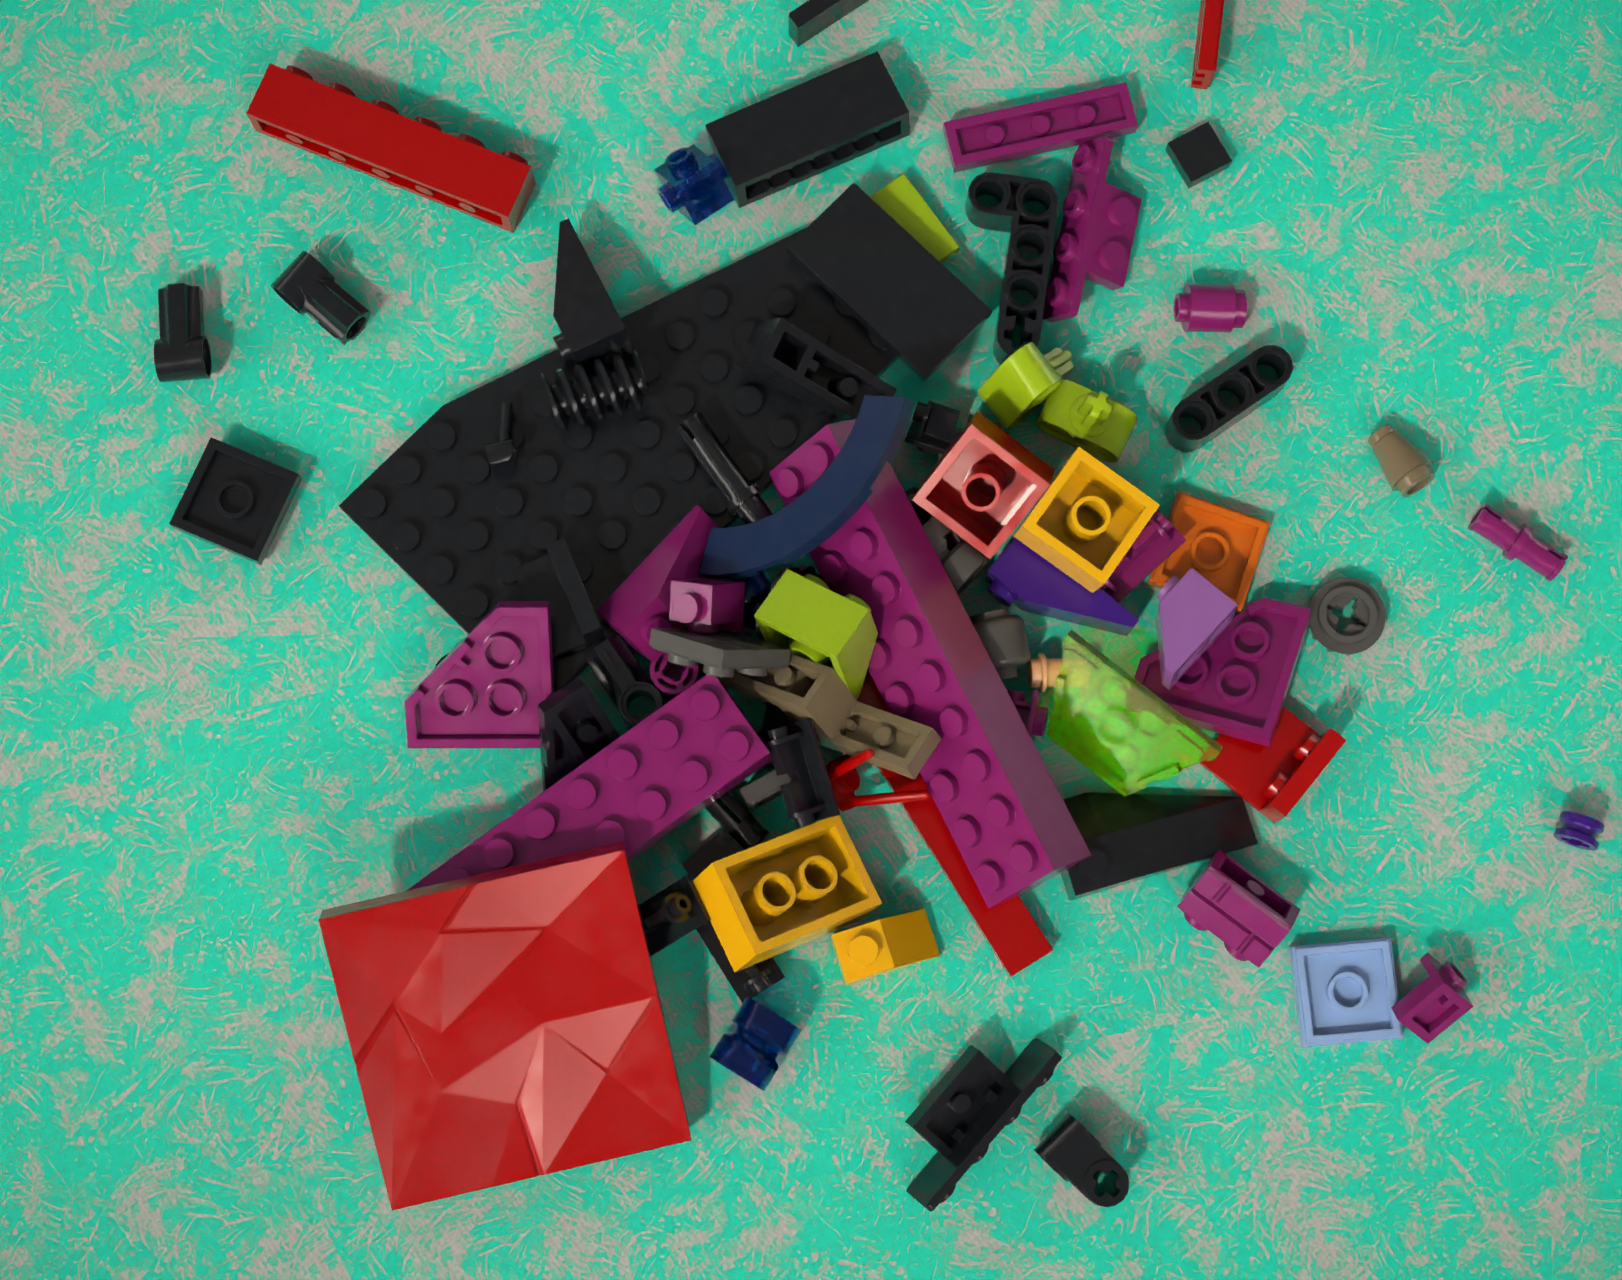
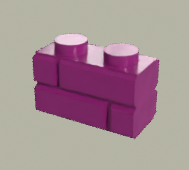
M1220 849L1189 885L1177 906L1184 912V917L1190 925L1200 931L1209 930L1224 942L1226 950L1234 958L1240 961L1249 960L1257 967L1262 965L1274 948L1290 932L1301 910Z

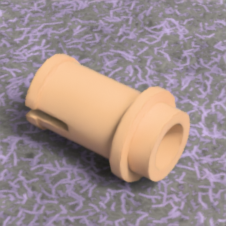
M1039 653L1037 658L1030 659L1027 663L1029 688H1038L1040 693L1046 692L1047 687L1088 688L1091 678L1090 668L1086 669V666L1090 665L1088 656L1046 658L1044 653Z

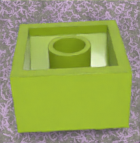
M786 569L754 614L764 640L792 649L791 654L833 668L854 697L858 699L878 636L871 615V608L855 595L847 594L844 597L831 591L826 583L814 575L806 574L803 577Z

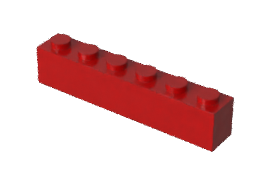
M269 64L246 112L257 132L514 233L536 184L532 167L528 165L529 163L526 159L510 151H503L502 154L486 149L485 145L473 136L467 134H459L458 137L443 132L438 124L427 118L418 116L415 120L400 115L395 107L384 101L374 99L372 103L357 98L353 91L341 84L331 82L329 86L313 81L310 74L291 65L283 69Z

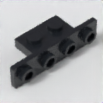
M1035 1038L1010 1068L1003 1073L983 1053L970 1045L905 1121L938 1151L908 1186L906 1191L930 1212L939 1203L946 1201L954 1192L956 1183L971 1165L979 1162L985 1156L989 1144L999 1132L1018 1117L1022 1105L1038 1087L1044 1085L1051 1078L1054 1068L1060 1062L1062 1056L1055 1049Z

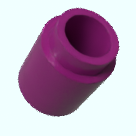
M1186 284L1183 293L1175 295L1174 319L1175 322H1181L1185 332L1230 333L1233 328H1243L1247 315L1246 293L1244 290H1235L1233 285Z

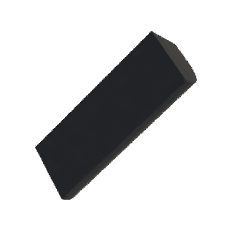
M874 52L705 125L715 158L739 208L910 135L909 111L878 52Z

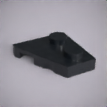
M579 676L538 704L543 792L620 737Z

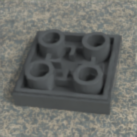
M651 628L649 645L653 649L668 653V662L684 666H696L698 662L704 664V673L718 677H733L734 669L746 675L767 676L768 668H785V666H789L792 650L727 630H718L715 633H701L689 631L688 628Z

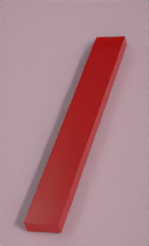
M867 669L857 701L889 712ZM877 766L892 792L928 790L920 772L914 780ZM932 796L927 800L900 803L1009 977H1012L1053 951L1019 896L988 909Z

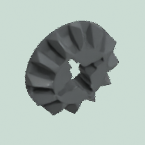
M1354 578L1333 579L1323 584L1309 600L1308 609H1311L1309 626L1312 631V638L1318 640L1326 647L1328 652H1337L1349 656L1365 651L1380 638L1386 620L1383 602L1372 587ZM1351 600L1355 601L1352 606L1351 617L1357 620L1358 625L1349 624L1337 633L1339 618L1332 614L1333 611L1331 610L1341 611Z

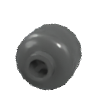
M1008 608L971 616V622L1001 680L1019 676L1017 666L1026 664L1032 656L1023 619L1018 615H1010Z

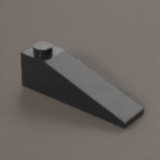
M1086 792L1063 799L1091 853V856L1061 873L1069 901L1211 859L1219 849L1228 854L1258 844L1244 800L1241 797Z

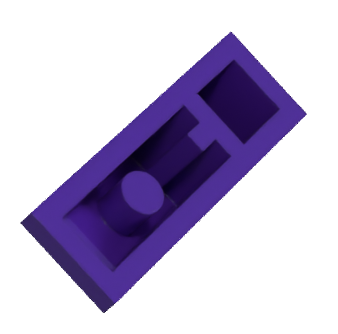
M1016 538L988 569L985 580L990 584L987 588L995 599L1007 607L1014 604L1022 611L1127 636L1139 621L1138 618L1104 590L1099 588L1094 593H1091Z

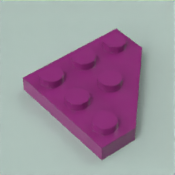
M1264 597L1247 605L1246 610L1233 617V621L1170 690L1161 684L1159 650L1142 657L1126 700L1127 709L1270 747L1311 619V609Z
M500 601L408 695L404 702L408 748H540L538 704L555 693L550 601Z

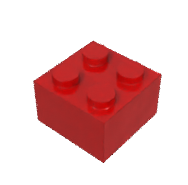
M977 411L920 483L912 500L987 558L991 559L1051 485L1055 470Z

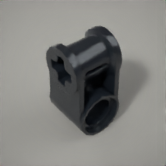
M1069 1113L1034 1149L1066 1182L1069 1181L1095 1205L1104 1207L1115 1206L1123 1201L1128 1193L1130 1183L1126 1171L1101 1147V1143ZM1099 1171L1102 1174H1108L1113 1171L1117 1177L1113 1180V1185L1117 1191L1114 1195L1111 1196L1103 1192L1097 1196L1093 1190L1097 1186V1182L1093 1178L1095 1172Z

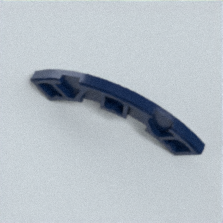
M864 395L858 417L850 435L834 461L821 477L792 503L770 516L742 526L711 528L699 575L705 578L723 580L759 575L761 570L768 569L782 562L789 564L831 537L870 497L873 492L870 487L880 474L886 461L891 463L907 430L915 403L906 397Z

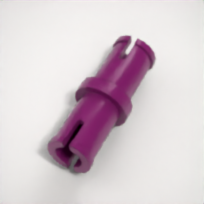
M1484 503L1478 509L1468 525L1469 530L1476 532L1503 550L1502 556L1510 561L1516 558L1544 576L1549 582L1558 575L1566 563L1565 560L1568 558V555L1559 552L1533 535V528L1525 523L1519 526L1491 508L1487 503Z

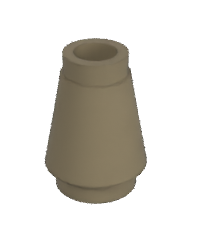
M1392 424L1383 426L1368 439V443L1371 445L1392 491H1399L1404 498L1409 497L1423 489L1434 479L1435 473L1431 469L1432 461L1399 431H1396Z

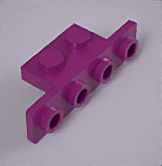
M1105 135L1079 145L1072 159L1073 173L1069 192L1063 202L1062 210L1064 216L1060 235L1053 250L1055 259L1050 282L1046 289L1043 319L1051 323L1075 317L1078 314L1085 279L1110 290L1123 288L1125 284L1142 199L1105 182L1113 146V139Z

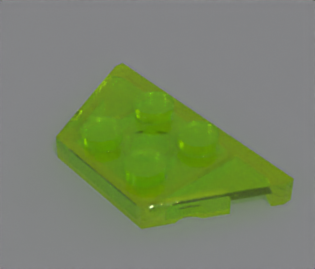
M1072 629L1062 641L1061 649H1063L1060 672L1056 677L1053 694L1055 702L1053 711L1050 713L1047 736L1125 797L1146 788L1149 783L1156 780L1163 781L1180 774L1182 769L1204 760L1207 762L1211 761L1219 755L1223 748L1219 743Z

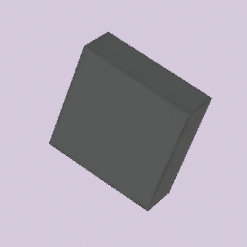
M773 770L739 789L740 795L747 808L753 811L782 795L780 786L791 782L788 773L777 776L776 771Z

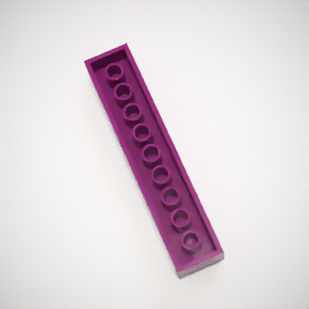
M856 419L827 424L769 472L785 506L806 492L827 470L845 444ZM886 461L880 474L870 487L873 490L870 497L836 533L809 553L824 583H826L831 591L844 597L847 594L855 595L871 608V615L878 636L868 671L889 712L932 727L941 738L921 769L920 774L928 790L931 792V796L989 909L1031 891L1091 856V853L891 464Z

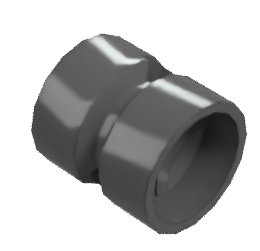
M932 516L923 525V528L959 596L980 574L990 559L968 542L963 541L959 535Z

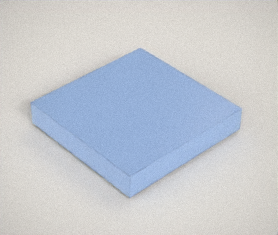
M1391 938L1294 946L1289 948L1301 1047L1404 1038L1402 1023L1397 1020L1391 1008L1399 1001Z

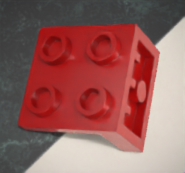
M1283 706L1270 747L1219 734L1201 756L1199 763L1273 824H1276L1287 816L1347 740L1332 728L1319 735Z

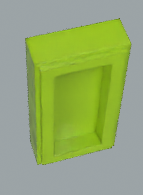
M902 174L870 196L874 202L941 264L958 253L959 246L905 174Z

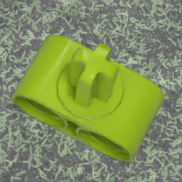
M1030 342L1009 356L980 387L977 393L1006 430H1010L1030 416L1063 381L1061 377L1072 371L1074 367L1071 361L1072 354L1069 350L1063 351L1057 347L1043 355L1037 346Z
M1062 379L1061 384L1046 399L1036 420L1037 427L1046 434L1075 448L1081 447L1093 457L1107 462H1118L1138 420L1137 415L1129 408L1109 399V395L1103 391L1096 393L1080 384Z

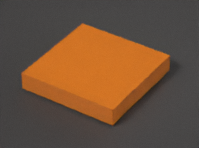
M1178 491L1168 520L1184 536L1186 541L1150 574L1147 584L1162 589L1173 576L1181 579L1192 567L1238 604L1235 614L1241 613L1270 522Z

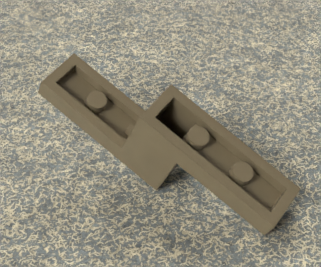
M793 654L790 656L789 666H785V668H768L767 676L764 677L742 674L737 669H734L733 677H719L724 686L729 689L778 706L791 723L811 718L820 745L852 757L866 749H873L875 752L874 756L866 762L914 780L941 740L932 727L858 702L833 668ZM703 664L702 667L700 668V671H701V673L705 676V675H707V674L703 672V669H704V664Z

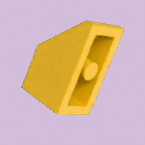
M925 908L866 923L832 934L830 938L845 987L940 956Z

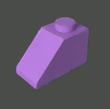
M1192 567L1181 579L1173 576L1162 587L1156 597L1160 601L1156 615L1161 684L1168 690L1172 688L1233 621L1238 605Z

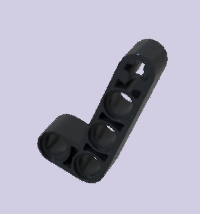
M989 172L976 176L971 182L965 209L969 221L976 227L1009 233L993 344L994 356L1001 365L1018 350L1012 348L1011 341L1015 324L1023 325L1020 339L1021 347L1030 342L1038 346L1057 216L1058 194L1049 182L1041 179ZM983 194H990L996 197L1000 204L987 208L979 204L976 198ZM1028 201H1037L1043 204L1047 211L1042 214H1032L1024 208L1023 204ZM1023 245H1030L1035 247L1041 256L1028 260L1019 255L1017 249ZM1016 290H1025L1033 296L1035 301L1028 305H1021L1016 303L1010 294Z

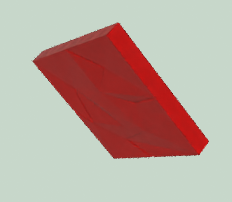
M624 841L322 910L318 920L392 1210L691 1141L688 1116Z

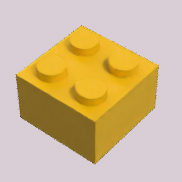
M1078 447L1068 457L1053 478L1051 485L1033 506L1013 537L1088 591L1094 593L1106 583L1160 504L1081 447Z

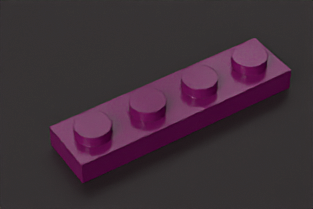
M1125 82L947 121L943 124V133L953 172L955 173L1082 145L1084 142L1104 135L1114 138L1136 133L1138 124L1127 83Z

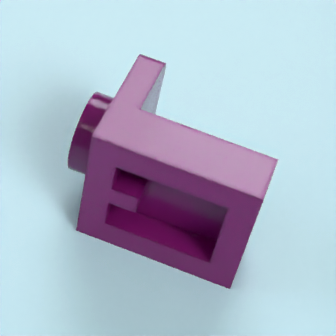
M1426 953L1420 958V961L1429 977L1391 1008L1399 1022L1428 1044L1474 1006L1463 989L1468 982L1459 969L1450 961L1441 964L1432 955Z

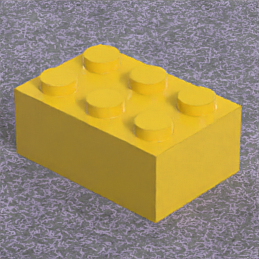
M840 815L822 819L712 862L692 881L735 973L858 922L882 904Z

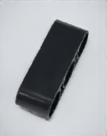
M1276 345L1263 346L1182 400L1174 408L1165 427L1166 438L1169 444L1182 452H1193L1200 449L1277 396L1293 371V361L1289 353ZM1264 364L1271 366L1275 369L1278 379L1275 381L1263 379L1258 374L1256 366ZM1218 392H1233L1238 397L1240 406L1227 407L1223 405L1218 398ZM1182 417L1194 418L1199 422L1201 432L1198 434L1185 432L1179 425V419Z

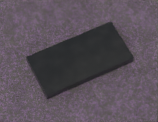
M854 182L787 247V253L924 382L992 313V310Z

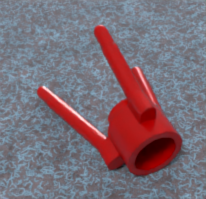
M870 748L853 757L844 754L831 760L826 765L836 802L841 812L854 807L927 800L931 797L929 790H910L855 796V790L860 786V778L856 767L874 756L875 752Z

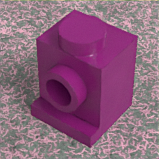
M705 577L671 580L669 620L688 623V630L692 632L743 631L745 582Z

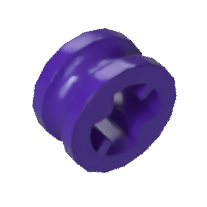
M1562 811L1559 819L1563 822V826L1555 829L1554 837L1561 842L1580 849L1597 850L1599 842L1595 840V837L1598 833H1603L1604 824L1583 814Z

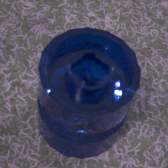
M747 996L732 1019L736 1029L733 1033L723 1034L711 1053L710 1058L765 1091L779 1068L775 1060L776 1057L788 1054L801 1030Z

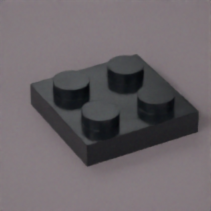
M211 437L169 524L176 530L262 565L302 478L293 471Z

